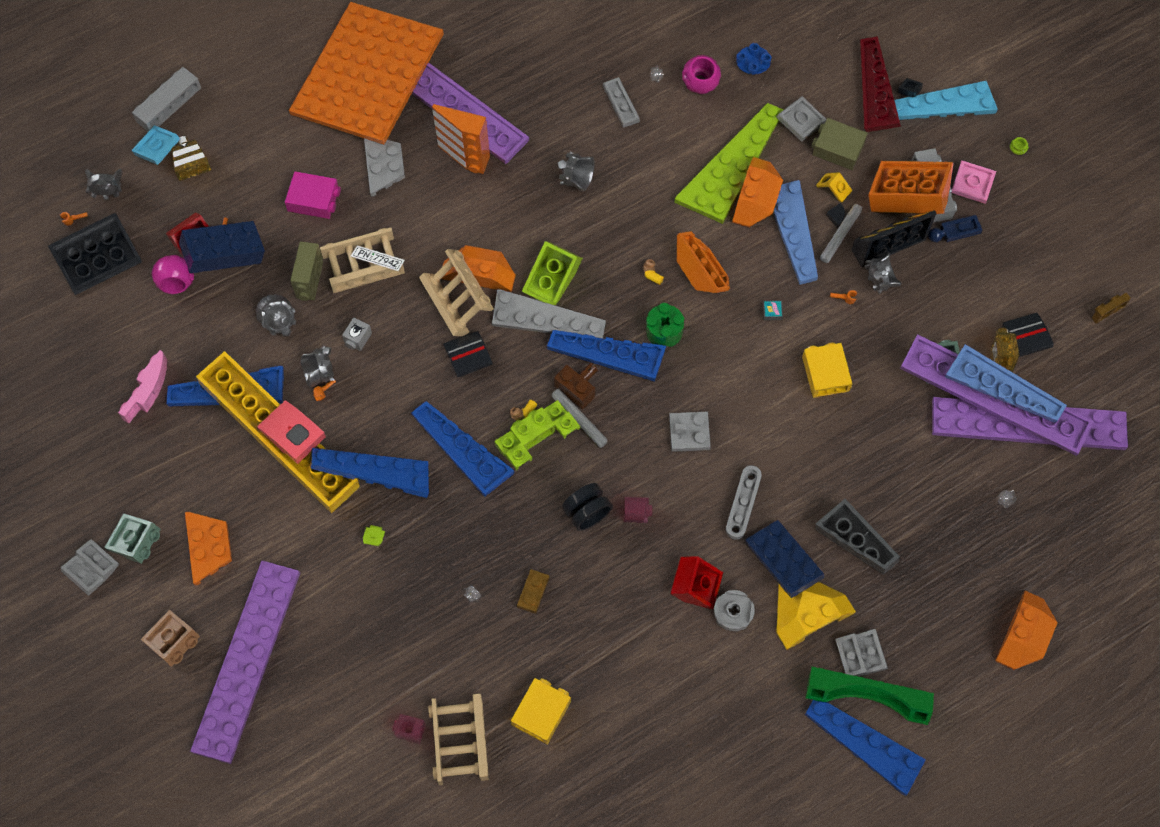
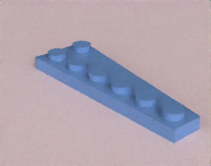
M800 181L782 184L773 216L799 285L817 281L818 274Z
M966 344L945 375L946 378L1054 423L1058 421L1067 406Z

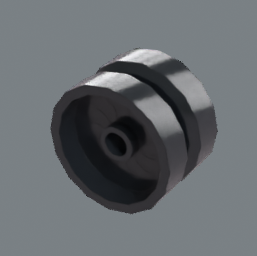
M590 483L578 489L562 505L565 514L568 517H573L572 524L578 531L586 530L599 523L613 509L609 499L602 497L603 491L597 483Z

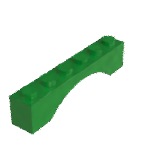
M811 667L806 690L807 699L825 703L845 697L869 699L892 708L907 721L925 725L929 724L933 713L934 693L823 668Z

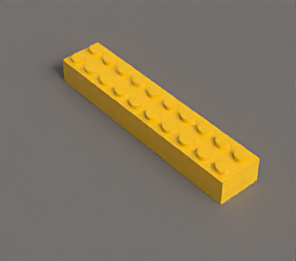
M225 351L196 376L199 384L331 514L360 487L356 478L353 480L341 475L311 469V452L298 464L295 463L257 428L280 404ZM320 443L315 447L325 449Z

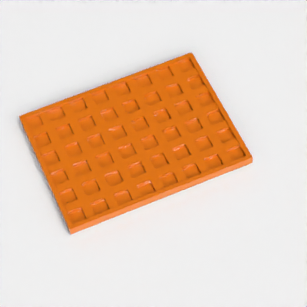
M350 2L290 107V115L384 145L443 37V29Z

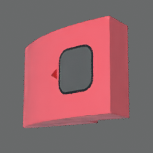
M286 400L257 426L268 439L297 464L312 451V448H315L326 438L324 431Z

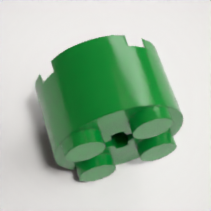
M661 303L654 307L648 313L646 319L648 340L652 344L669 347L676 345L681 340L684 316L680 310L668 303Z

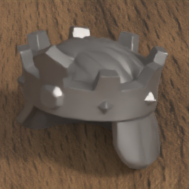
M570 151V153L566 154V158H568L566 162L564 160L558 162L559 169L563 168V174H560L559 179L564 181H560V184L574 186L580 191H585L593 176L595 160L593 157H581L579 154H574Z
M88 169L85 170L88 179L86 193L91 192V197L96 198L97 195H103L104 200H109V195L114 194V197H119V192H122L120 187L121 169H118L114 175H95Z
M889 251L877 259L873 258L866 261V263H869L865 265V269L869 270L868 280L872 281L874 284L873 289L875 291L878 290V294L883 290L887 291L889 287L901 285V282L897 280L892 270Z
M277 294L268 295L257 304L256 318L263 328L269 330L272 335L282 333L283 336H289L291 334L290 327L292 324H296L294 319V312L296 311L292 308L287 298Z
M330 347L316 348L313 353L303 354L301 357V366L306 383L310 388L320 382L334 381L332 364L328 357L331 352Z

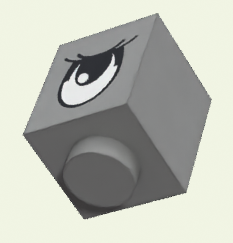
M353 318L342 337L348 348L361 351L371 336L372 331L370 325Z

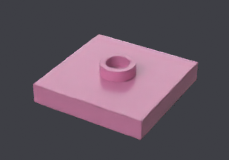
M961 161L952 187V193L986 204L997 171Z

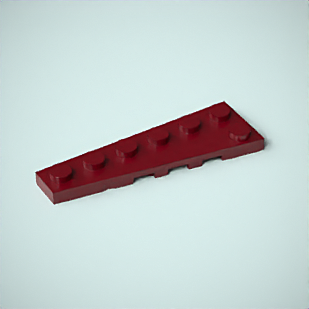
M878 36L860 39L865 132L901 127Z

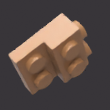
M169 610L141 640L172 667L174 664L182 661L183 654L188 649H192L197 645V639L200 636Z

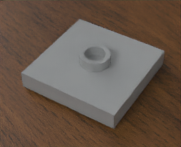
M803 96L777 116V119L801 142L819 129L822 123L825 124L827 120Z

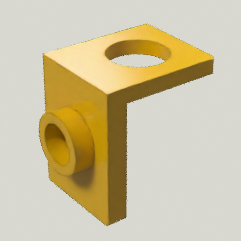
M840 172L826 173L816 184L817 188L829 187L839 202H843L852 192L851 187Z

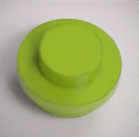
M1018 137L1012 140L1010 149L1014 154L1022 155L1027 152L1028 143L1026 139Z

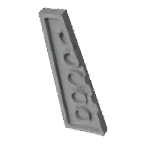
M501 289L497 290L492 326L552 334L553 330L604 338L606 320Z

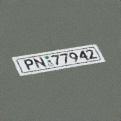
M358 245L351 257L395 271H399L405 261Z

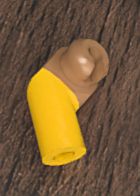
M652 259L646 260L643 265L645 277L661 285L664 277L655 272V262Z
M529 400L522 409L513 407L510 410V415L514 420H523L531 411L535 410L537 403Z

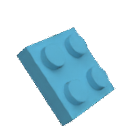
M154 125L132 149V152L135 156L158 165L170 150L175 147L180 138L177 134Z

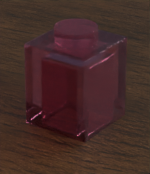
M625 497L624 522L648 523V516H652V505H649V498Z

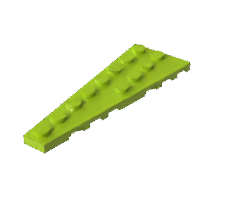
M767 103L676 196L674 203L723 224L743 187L752 158L760 157L779 122L777 116L783 109Z

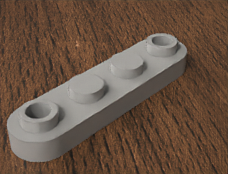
M747 466L742 472L726 526V534L731 539H740L745 534L762 476L760 469L756 466ZM752 475L754 476V479L750 480L748 476ZM737 528L739 532L735 533L732 529Z

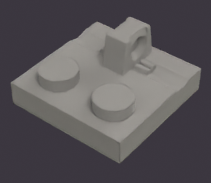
M708 412L669 413L672 452L710 450Z

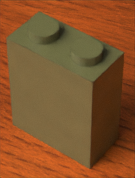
M827 118L825 124L822 123L819 128V137H815L811 147L814 148L813 156L853 170L868 133Z
M299 243L290 280L296 298L303 301L315 300L324 261L319 245L316 243Z

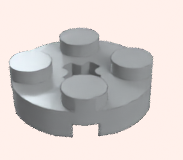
M738 590L725 592V594L719 596L714 606V616L717 624L729 631L746 629L751 623L755 612L753 602L744 592ZM733 606H736V609L739 610L740 613L732 615V613L729 612L728 609H732Z

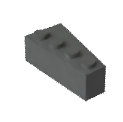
M846 499L841 501L815 524L816 531L883 575L899 562L900 556Z

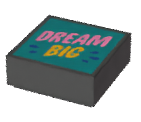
M782 300L763 301L764 320L783 319Z

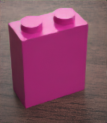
M294 171L285 200L287 211L330 219L331 213H334L336 208V197L340 195V186H338L337 179Z

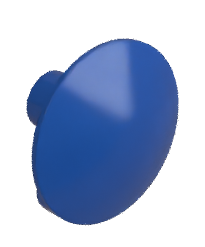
M752 43L737 54L736 63L745 73L760 74L770 67L771 55L757 43Z

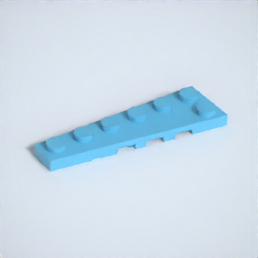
M987 81L916 95L913 98L907 97L894 100L899 120L929 118L930 116L937 115L947 117V115L957 114V116H964V114L974 113V115L995 114L998 110Z

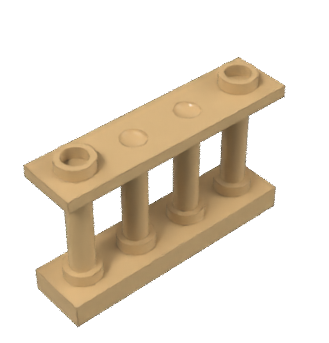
M382 228L373 233L337 243H328L320 247L323 259L329 258L334 277L329 279L333 293L405 273L403 264L399 271L370 262L369 268L359 269L356 258L351 257L357 245L373 250L372 245L379 243L383 244L387 255L394 257L390 245V240L394 239L392 228ZM347 253L352 272L342 275L336 255Z
M447 249L445 252L450 260L436 274L423 273L419 278L453 336L462 337L469 333L466 323L479 310L492 311L494 308L490 303L489 297L485 295L465 262L463 254L458 250ZM454 266L458 275L443 288L440 279ZM463 281L467 289L452 303L449 293ZM472 296L476 304L460 317L457 308Z
M473 694V701H469L467 704L438 707L436 698L432 699V705L428 706L429 718H433L436 753V767H433L434 780H437L439 785H443V777L473 773L479 775L481 781L489 780L481 694ZM462 712L474 713L475 721H471V724L439 727L438 715ZM467 732L476 734L477 742H473V744L441 747L440 735ZM465 753L478 754V762L475 765L442 768L441 756Z

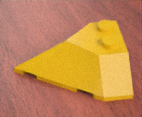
M817 582L793 598H790L779 584L776 633L786 650L803 642L805 637L835 620L839 622L856 613L845 594L820 582Z

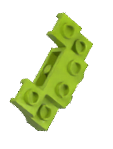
M557 400L545 409L542 407L538 410L535 409L523 420L514 422L510 431L495 441V446L514 468L518 470L527 461H532V456L527 450L555 433V429L565 439L574 430H579L580 425Z

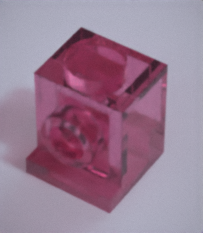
M400 714L399 720L395 719L392 731L395 732L396 738L420 744L426 723L422 719ZM407 727L413 728L411 733H406L405 729Z

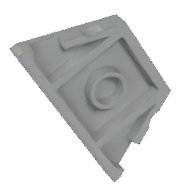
M364 138L371 197L377 195L376 192L384 187L387 189L393 183L405 178L401 143L387 140L383 145Z

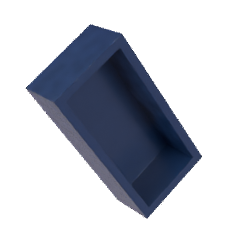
M254 221L182 230L179 241L190 274L260 264L265 253Z

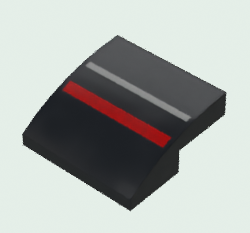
M1037 312L1003 322L1002 329L1005 333L1008 330L1011 347H1013L1015 340H1017L1014 351L1016 352L1018 347V357L1054 347L1048 329Z
M479 331L443 343L457 378L493 365Z

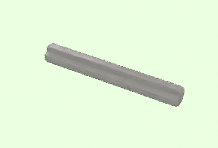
M858 204L852 206L821 254V261L829 263L860 215L862 206Z
M560 389L552 393L553 399L555 401L558 400L564 409L570 412L580 427L600 448L607 444V438Z

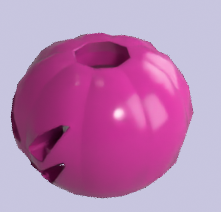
M697 55L691 58L684 65L682 71V80L687 89L698 94H707L713 91L719 85L721 78L719 65L712 57L706 55ZM702 75L705 80L699 79L696 76Z
M178 255L161 257L153 265L151 273L156 287L165 293L178 294L184 292L192 284V280H194V273H189L185 259Z

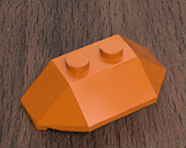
M755 157L752 158L732 223L750 228L773 214L783 179L771 162Z
M692 231L678 233L677 263L695 290L711 293L728 291L730 289L729 277L710 248L700 239L696 238Z
M467 245L458 250L463 254L465 262L480 287L512 292L516 275L502 252ZM449 258L444 261L443 266L450 260ZM453 266L441 279L452 281L458 275L455 267Z
M1026 590L1024 591L995 660L996 662L1016 670L1044 658L1058 622L1043 598Z

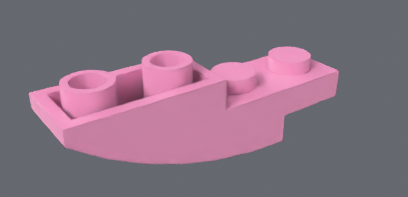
M161 350L153 355L146 368L139 372L136 380L140 386L134 389L130 399L120 407L118 413L127 423H130L141 409L148 412L159 395L167 370V358Z

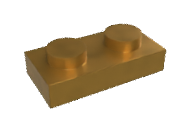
M1126 292L1121 296H1114L1106 305L1104 303L1100 304L1095 308V313L1092 317L1093 321L1097 324L1126 307L1131 297Z
M531 569L517 608L536 614L550 576Z

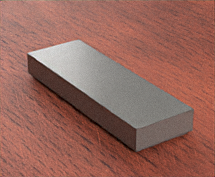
M620 78L604 82L603 88L623 128L640 122V118Z

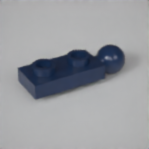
M973 215L942 223L940 226L941 230L939 228H932L929 231L928 238L932 242H939L945 237L946 242L981 234L982 228L977 216Z

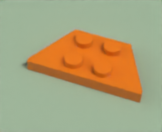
M185 512L193 584L199 585L202 579L208 575H213L220 567L226 566L232 561L228 524L226 521Z

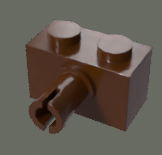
M589 363L580 373H577L566 365L554 377V387L560 389L573 403L583 410L595 398V387L588 381L598 372V369L595 365L593 366L592 363Z

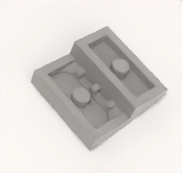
M90 539L76 550V556L61 566V572L89 596L115 571L119 563Z
M876 629L860 634L853 633L835 639L846 674L862 676L888 669Z

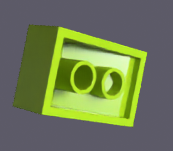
M545 241L522 292L542 302L556 306L575 276L583 258L551 242Z

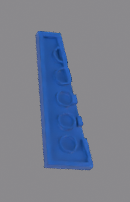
M553 330L547 349L655 382L666 346L650 343H632L629 340L617 341L613 340V338L606 337V339L596 338L593 335Z
M283 366L260 369L258 372L248 373L278 403H283ZM198 381L168 386V406L220 405Z
M427 401L411 412L415 420L484 497L514 474L512 468L497 456L492 455L483 445L478 444L469 434L459 429L455 423L448 420L445 415Z
M312 448L311 469L341 475L353 480L358 478L365 480L369 484L374 482L385 485V488L392 489L394 487L402 489L405 493L428 497V461Z
M813 700L805 715L826 733L832 735L837 742L848 748L853 755L864 761L869 768L881 775L886 782L902 795L907 796L926 759L833 705Z

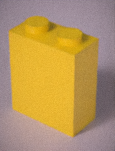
M832 342L825 346H810L804 349L802 359L813 398L850 391L852 380L842 343L835 344Z
M534 678L511 719V725L548 745L571 703L569 693L564 689L558 688L557 690L551 687V683L541 678L538 680Z

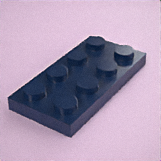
M779 520L745 539L747 546L790 598L824 579V573Z

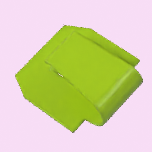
M371 525L370 528L366 527L363 536L364 544L379 546L383 541L385 531L379 526Z

